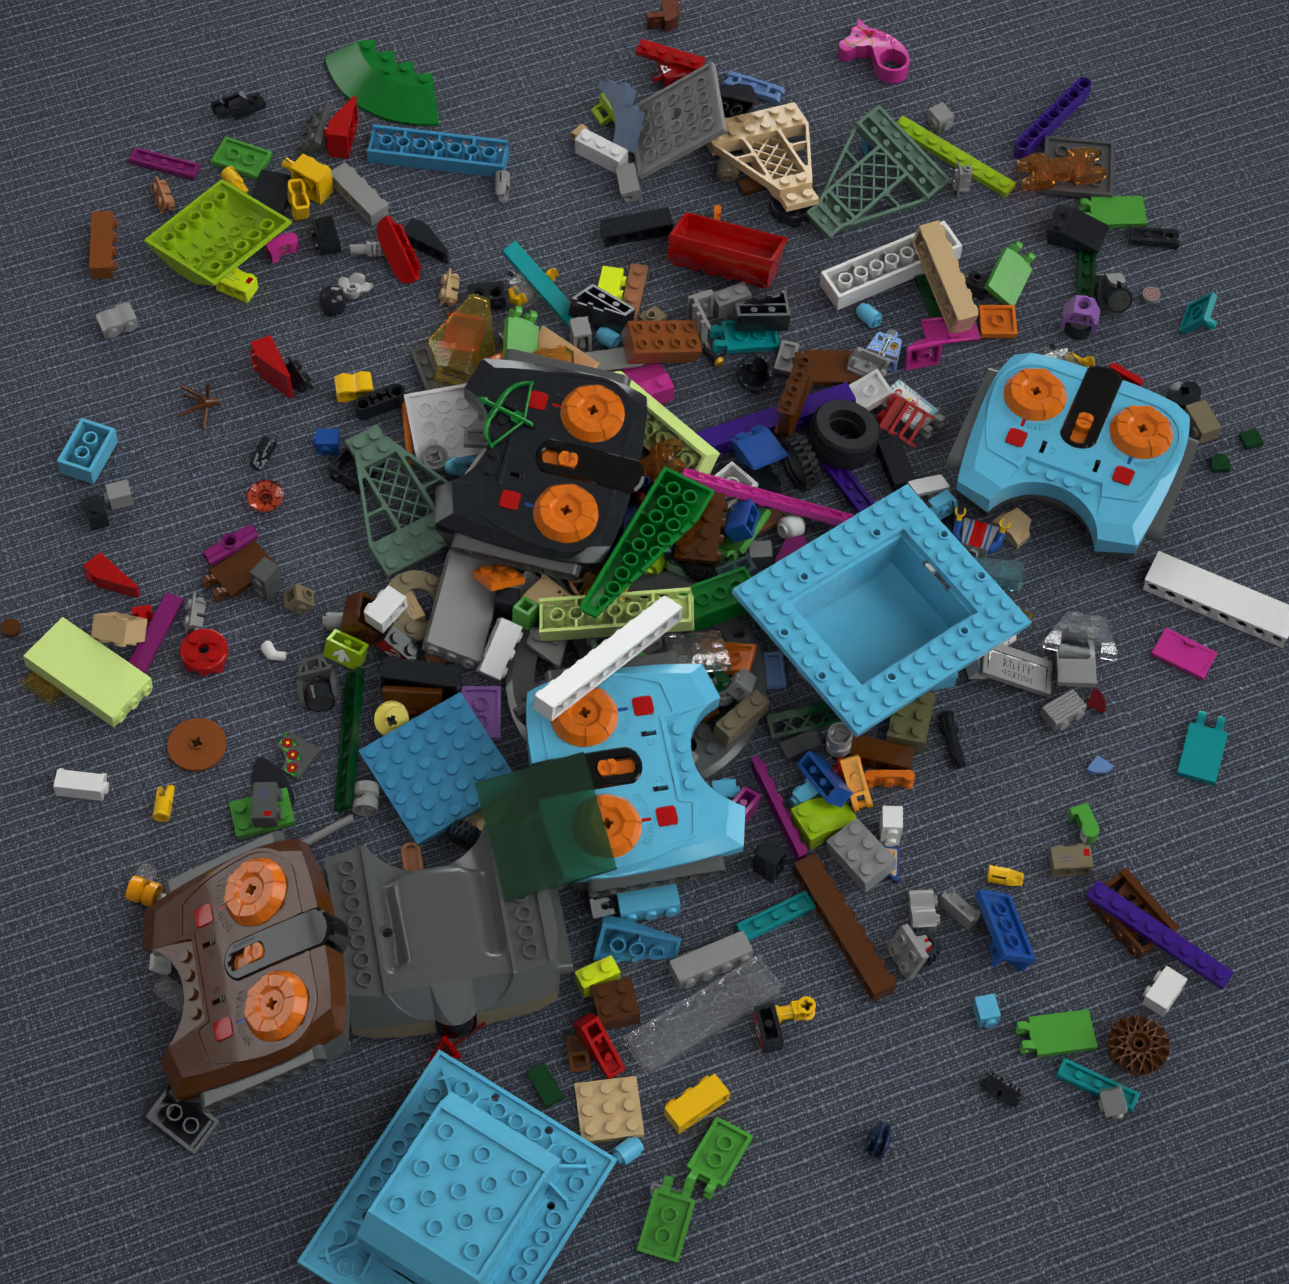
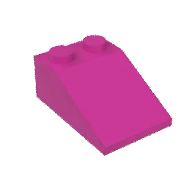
M643 363L642 367L621 369L625 375L660 404L674 400V385L660 363Z

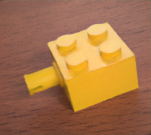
M302 154L295 162L288 157L283 160L282 168L291 172L292 179H303L309 199L321 205L334 192L331 169L327 165L321 164L313 157Z

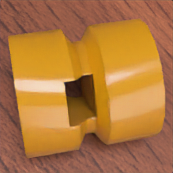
M134 875L128 884L125 897L126 900L135 903L141 901L142 905L150 907L157 902V895L162 893L163 886L151 880L147 882V879Z

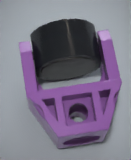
M1075 295L1064 304L1060 328L1064 329L1067 336L1075 340H1082L1090 335V331L1091 334H1096L1100 309L1095 299L1088 296Z

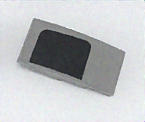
M1053 625L1057 686L1096 688L1097 675L1092 627Z

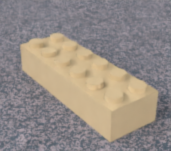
M937 220L919 225L912 243L949 333H960L971 329L978 317L979 310L972 301L970 289H967L965 276L959 269L958 259L952 253V245L947 241L945 228Z

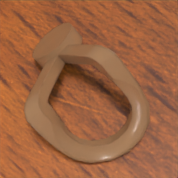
M586 572L583 578H579L578 581L568 580L575 595L578 596L582 595L587 584L595 582L596 576L593 572ZM573 583H583L579 592Z

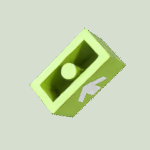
M334 629L326 639L323 656L353 670L361 667L365 662L369 644L338 629Z

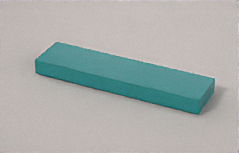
M803 891L737 923L735 928L738 932L743 930L748 941H751L815 910L816 906L807 891Z
M1066 1058L1063 1059L1055 1078L1100 1099L1101 1090L1122 1085ZM1122 1085L1128 1112L1132 1113L1141 1093Z

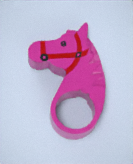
M858 19L857 26L851 28L850 36L839 42L838 58L841 61L850 62L854 58L868 57L871 59L875 75L881 81L895 84L907 78L910 64L908 51L897 39L889 34L867 27ZM885 61H893L902 67L891 69L882 64Z

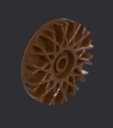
M1132 1014L1128 1018L1126 1015L1118 1023L1115 1022L1108 1035L1107 1049L1111 1060L1118 1068L1132 1075L1143 1076L1158 1071L1166 1062L1170 1052L1168 1033L1165 1034L1163 1031L1164 1026H1160V1022L1157 1024L1153 1022V1017L1148 1019L1147 1015L1143 1018L1140 1017L1141 1014H1138L1137 1017L1135 1014Z

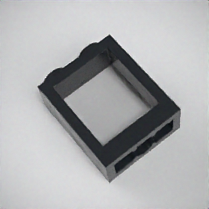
M346 446L328 465L329 477L334 482L344 485L347 490L354 491L359 495L358 480L356 481L340 471L353 457ZM383 463V464H381V465H379V466H377V467L383 468V467L385 466V463ZM372 471L370 478H374L379 472Z

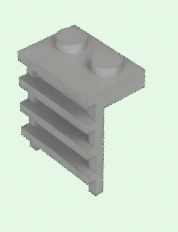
M712 289L703 290L688 296L687 319L695 320L701 345L704 344L708 349L710 345L707 338L711 325L707 317L713 316L714 293Z

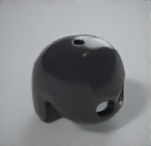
M327 286L320 292L319 305L326 316H338L345 311L346 298L342 289L338 286Z

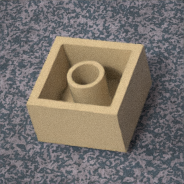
M118 612L94 614L91 637L98 638V642L102 643L115 642V646L126 647V644L137 645L138 642H145L147 619Z

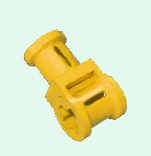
M804 996L799 1000L791 1001L790 1005H775L779 1023L788 1019H793V1021H809L814 1018L816 1008L814 999Z

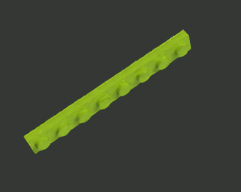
M902 116L897 121L898 125L918 146L956 169L958 162H960V166H971L973 169V179L1006 198L1015 188L1016 182L907 117Z

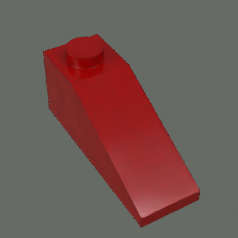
M101 552L83 565L84 577L89 583L93 582L99 588L131 597H140L138 586Z
M588 1013L572 1024L581 1042L607 1079H612L626 1069L598 1016Z

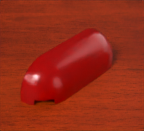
M385 216L377 226L378 241L396 278L403 283H413L420 279V263L401 224H396L391 220V216Z

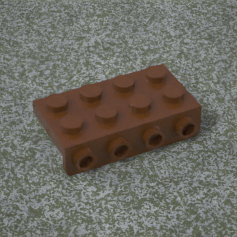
M714 493L700 519L676 542L674 560L712 564V568H716L717 563H721L722 552H719V546H723L724 541L721 529H725L726 518H723V514L728 511V501H725V493Z

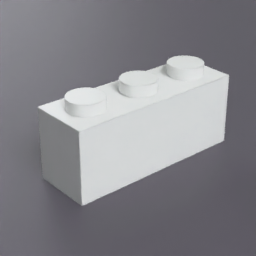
M585 128L575 139L576 154L616 173L615 167L628 164L627 149Z
M498 618L476 672L496 681L504 678L508 671L507 663L515 655L516 642L519 643L523 636V632H521L523 627L504 618Z

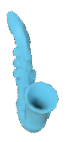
M478 455L449 459L445 463V472L450 476H457L458 478L463 476L469 469L466 465L473 463Z

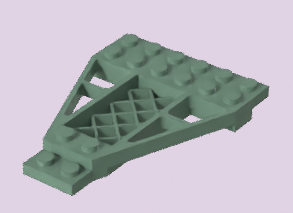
M878 105L856 122L822 192L819 204L811 207L805 215L828 239H831L839 231L924 204L948 184L951 179L898 123ZM855 132H858L873 148L860 161L847 150ZM845 156L854 166L831 185L834 175ZM875 157H881L884 160V165L875 164ZM872 158V164L866 163ZM863 167L872 168V175H863ZM875 168L884 169V176H875ZM887 169L894 170L896 177H887ZM851 178L859 179V186L850 185ZM863 179L871 180V187L863 186ZM847 180V185H842ZM875 180L884 181V188L875 187ZM887 181H893V183L887 188ZM901 182H905L920 199L900 206L890 195V192ZM838 189H847V197L838 196ZM850 190H859V198L850 197ZM863 191H871V199L862 198ZM875 192H882L875 198ZM882 199H886L894 207L862 218ZM842 201H847V207ZM850 201L859 202V209H850ZM862 202L869 203L862 209Z
M378 425L345 440V445L354 458L368 551L377 566L381 567L387 579L450 547L435 530V505L426 490L438 484L443 485L449 481L388 436L385 437ZM406 459L435 480L425 485L421 484ZM388 462L399 465L397 472L387 470ZM385 463L384 469L377 467ZM401 466L406 474L399 473ZM372 471L382 473L381 480L370 478ZM385 474L395 476L393 484L383 481ZM397 478L408 480L407 486L396 485ZM363 481L380 506L379 509L371 513H367ZM410 481L412 482L415 489L409 488ZM381 486L392 488L390 495L380 493ZM394 489L405 492L403 499L392 496ZM407 492L417 495L416 502L405 500ZM419 497L422 498L425 505L418 503ZM390 502L401 503L400 510L389 508ZM404 504L414 507L412 514L402 511ZM416 508L427 510L426 516L415 515ZM384 513L395 532L376 542H372L369 520ZM400 516L411 518L409 525L398 523Z

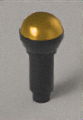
M706 347L702 348L703 354L712 361L715 367H721L724 364L723 356L713 353Z

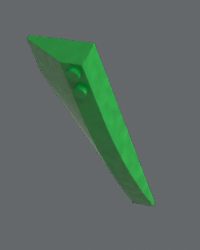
M664 466L578 610L596 619L700 519L715 490Z

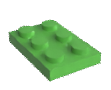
M287 787L282 788L283 801L279 802V807L282 808V819H279L278 827H254L251 819L253 796L229 802L238 840L296 825Z

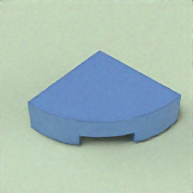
M1097 755L1086 772L1092 775L1107 774L1113 769L1114 765Z

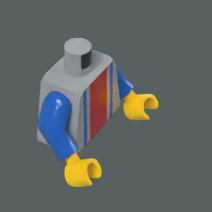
M956 507L955 515L957 519L954 520L953 535L975 560L977 558L986 559L988 554H993L1001 548L1006 536L1005 531L1012 525L1011 521H1009L1007 527H1003L1004 518H1002L999 522L1000 530L998 526L964 518L963 521L962 517L966 514V509L964 507V513L959 515L957 513L958 507Z

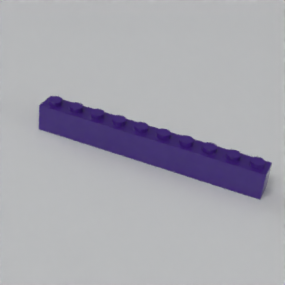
M846 382L808 395L796 430L810 425L815 411L824 403L833 400H848L856 403V398L848 383ZM778 405L696 432V434L720 454L733 452L730 439L735 438V435L738 433L751 431V428L754 426H765L774 435V430L779 420V414L776 413Z

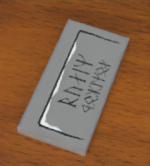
M1001 644L980 658L979 675L1048 697L1051 695L1053 661Z

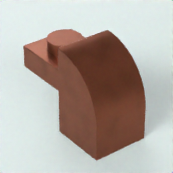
M678 0L661 1V11L647 12V29L664 27L665 32L674 30L679 23L680 8Z

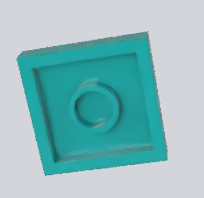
M1211 292L1188 303L1179 331L1184 335L1203 325L1208 330H1213L1217 325V321L1211 317L1218 296Z

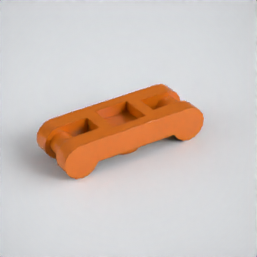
M867 770L864 773L868 789H872L874 786H884L887 788L902 786L905 789H911L915 779V773L912 770Z

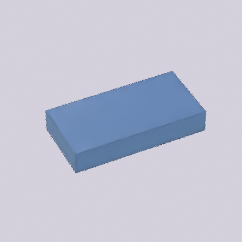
M763 653L767 689L786 688L783 653Z

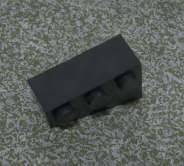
M591 284L571 298L568 315L575 318L588 316L590 323L621 333L626 323L633 321L636 308L600 287Z
M786 290L773 296L771 294L765 295V298L762 299L752 298L735 303L732 317L734 330L788 331L791 313Z

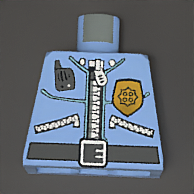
M889 329L887 334L878 332L866 350L889 359L890 364L885 370L896 373L902 340L897 338L898 333L896 330Z

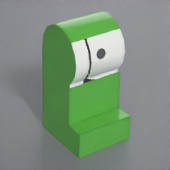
M1085 803L1069 808L1067 817L1070 823L1076 822L1081 832V840L1087 844L1094 843L1097 840L1100 829L1089 804Z

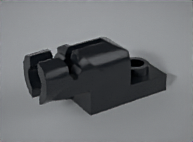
M241 90L230 96L223 97L221 101L218 99L211 102V108L214 115L217 114V119H223L232 115L235 120H239L266 108V102L259 92L246 96Z

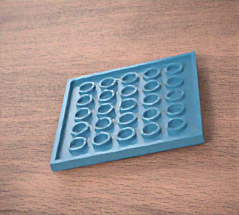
M461 692L358 750L418 846L448 830L456 819L463 821L521 787L520 782Z

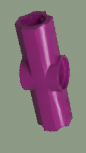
M248 524L235 533L224 534L221 541L204 550L202 556L209 566H213L257 540L259 536L252 524Z

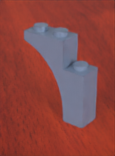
M607 80V82L600 81L598 88L609 98L614 110L615 134L613 143L627 149L630 153H635L645 112L640 111L638 106L633 105L637 90L631 88V84L621 82L619 85L616 81Z

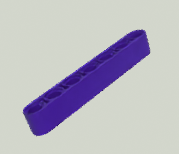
M1087 77L1078 78L1017 138L1013 151V156L1017 160L1027 159L1045 141V135L1050 136L1089 97L1091 80Z

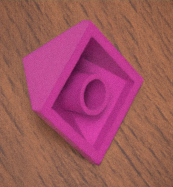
M934 336L919 339L907 347L904 370L909 371L940 364L943 341Z

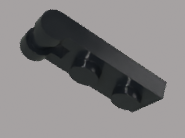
M1130 227V244L1169 247L1173 250L1179 248V240H1177L1179 238V231L1177 229Z

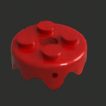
M206 628L189 633L183 639L180 646V657L185 670L188 673L194 671L203 677L213 672L221 673L229 657L228 644L223 635L215 630ZM203 647L209 648L207 653L199 652Z

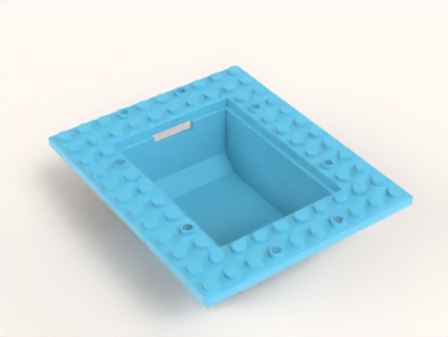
M908 484L733 588L731 592L855 737L860 736L1029 627L1032 623ZM926 560L951 587L949 590L925 565Z
M439 1049L297 1263L329 1284H414L396 1273L394 1269L417 1284H540L618 1159ZM492 1096H498L499 1100L493 1101L491 1099ZM550 1128L553 1132L546 1134L545 1130ZM550 1203L555 1206L552 1210L547 1208V1205Z

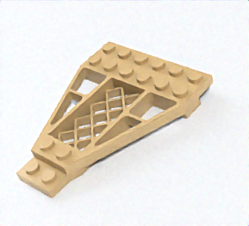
M795 102L725 118L727 133L706 144L712 156L719 155L721 158H725L730 164L766 187L771 195L780 201L786 212L819 204V197L812 189L809 122ZM805 134V141L789 143L787 138ZM742 149L745 155L735 157L729 152ZM806 149L807 165H804L795 151ZM750 162V163L752 164L753 168H751L750 166H748V165L745 164V163Z

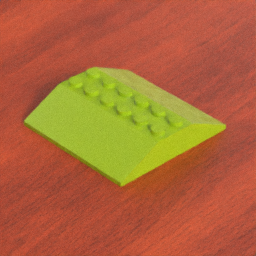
M221 179L144 239V242L173 271L198 285L215 286L290 226L292 221Z

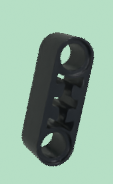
M392 384L358 397L354 402L356 417L360 420H367L401 407V404L405 402L404 387L401 384Z

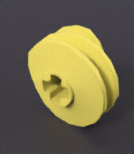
M397 701L382 703L374 714L375 727L382 735H386L409 722V714L406 708ZM391 715L395 716L396 720L392 721V723L388 722V717L391 718Z

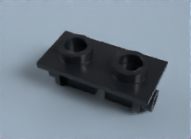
M286 357L290 362L284 364L291 379L294 378L291 383L296 390L304 393L308 386L313 389L314 387L310 383L312 379L306 372L303 373L301 371L303 368L296 359L293 361Z
M995 1072L991 1075L986 1073L985 1075L989 1076L988 1080H982L980 1084L983 1087L982 1090L995 1097L1000 1090L1002 1094L999 1100L1010 1107L1014 1106L1016 1108L1020 1102L1017 1099L1018 1096H1024L1020 1093L1022 1089L1012 1083L1009 1086L1002 1082L1004 1078Z

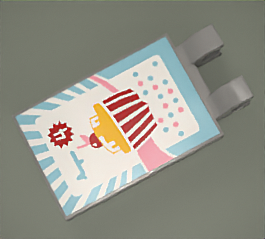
M898 379L890 386L893 393L895 391L908 401L935 416L934 420L927 417L918 431L925 440L928 441L932 437L930 432L933 431V428L928 425L930 422L938 430L945 426L943 421H945L946 417L939 414V409L902 380ZM884 402L878 407L884 410L887 404ZM908 406L898 422L901 426L905 424L914 408ZM919 411L907 428L910 433L913 432L923 416Z

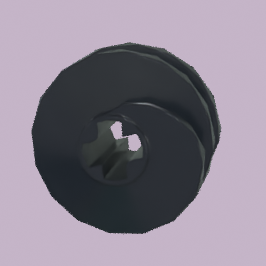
M1178 381L1170 385L1166 397L1177 403L1184 410L1186 405L1200 400L1201 389L1195 382Z

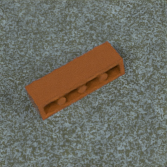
M95 211L91 214L89 255L91 279H113V271H116L114 257H117V248L114 246V243L118 242L117 232H115V229H118V219L114 218L113 211Z

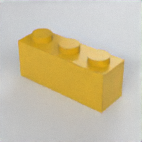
M715 1073L710 1077L707 1075L694 1088H687L678 1099L673 1098L667 1102L664 1108V1116L677 1133L680 1134L727 1102L730 1092Z

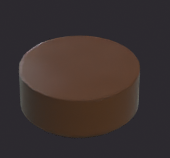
M9 618L2 622L1 631L5 637L14 638L20 634L21 626L16 619Z

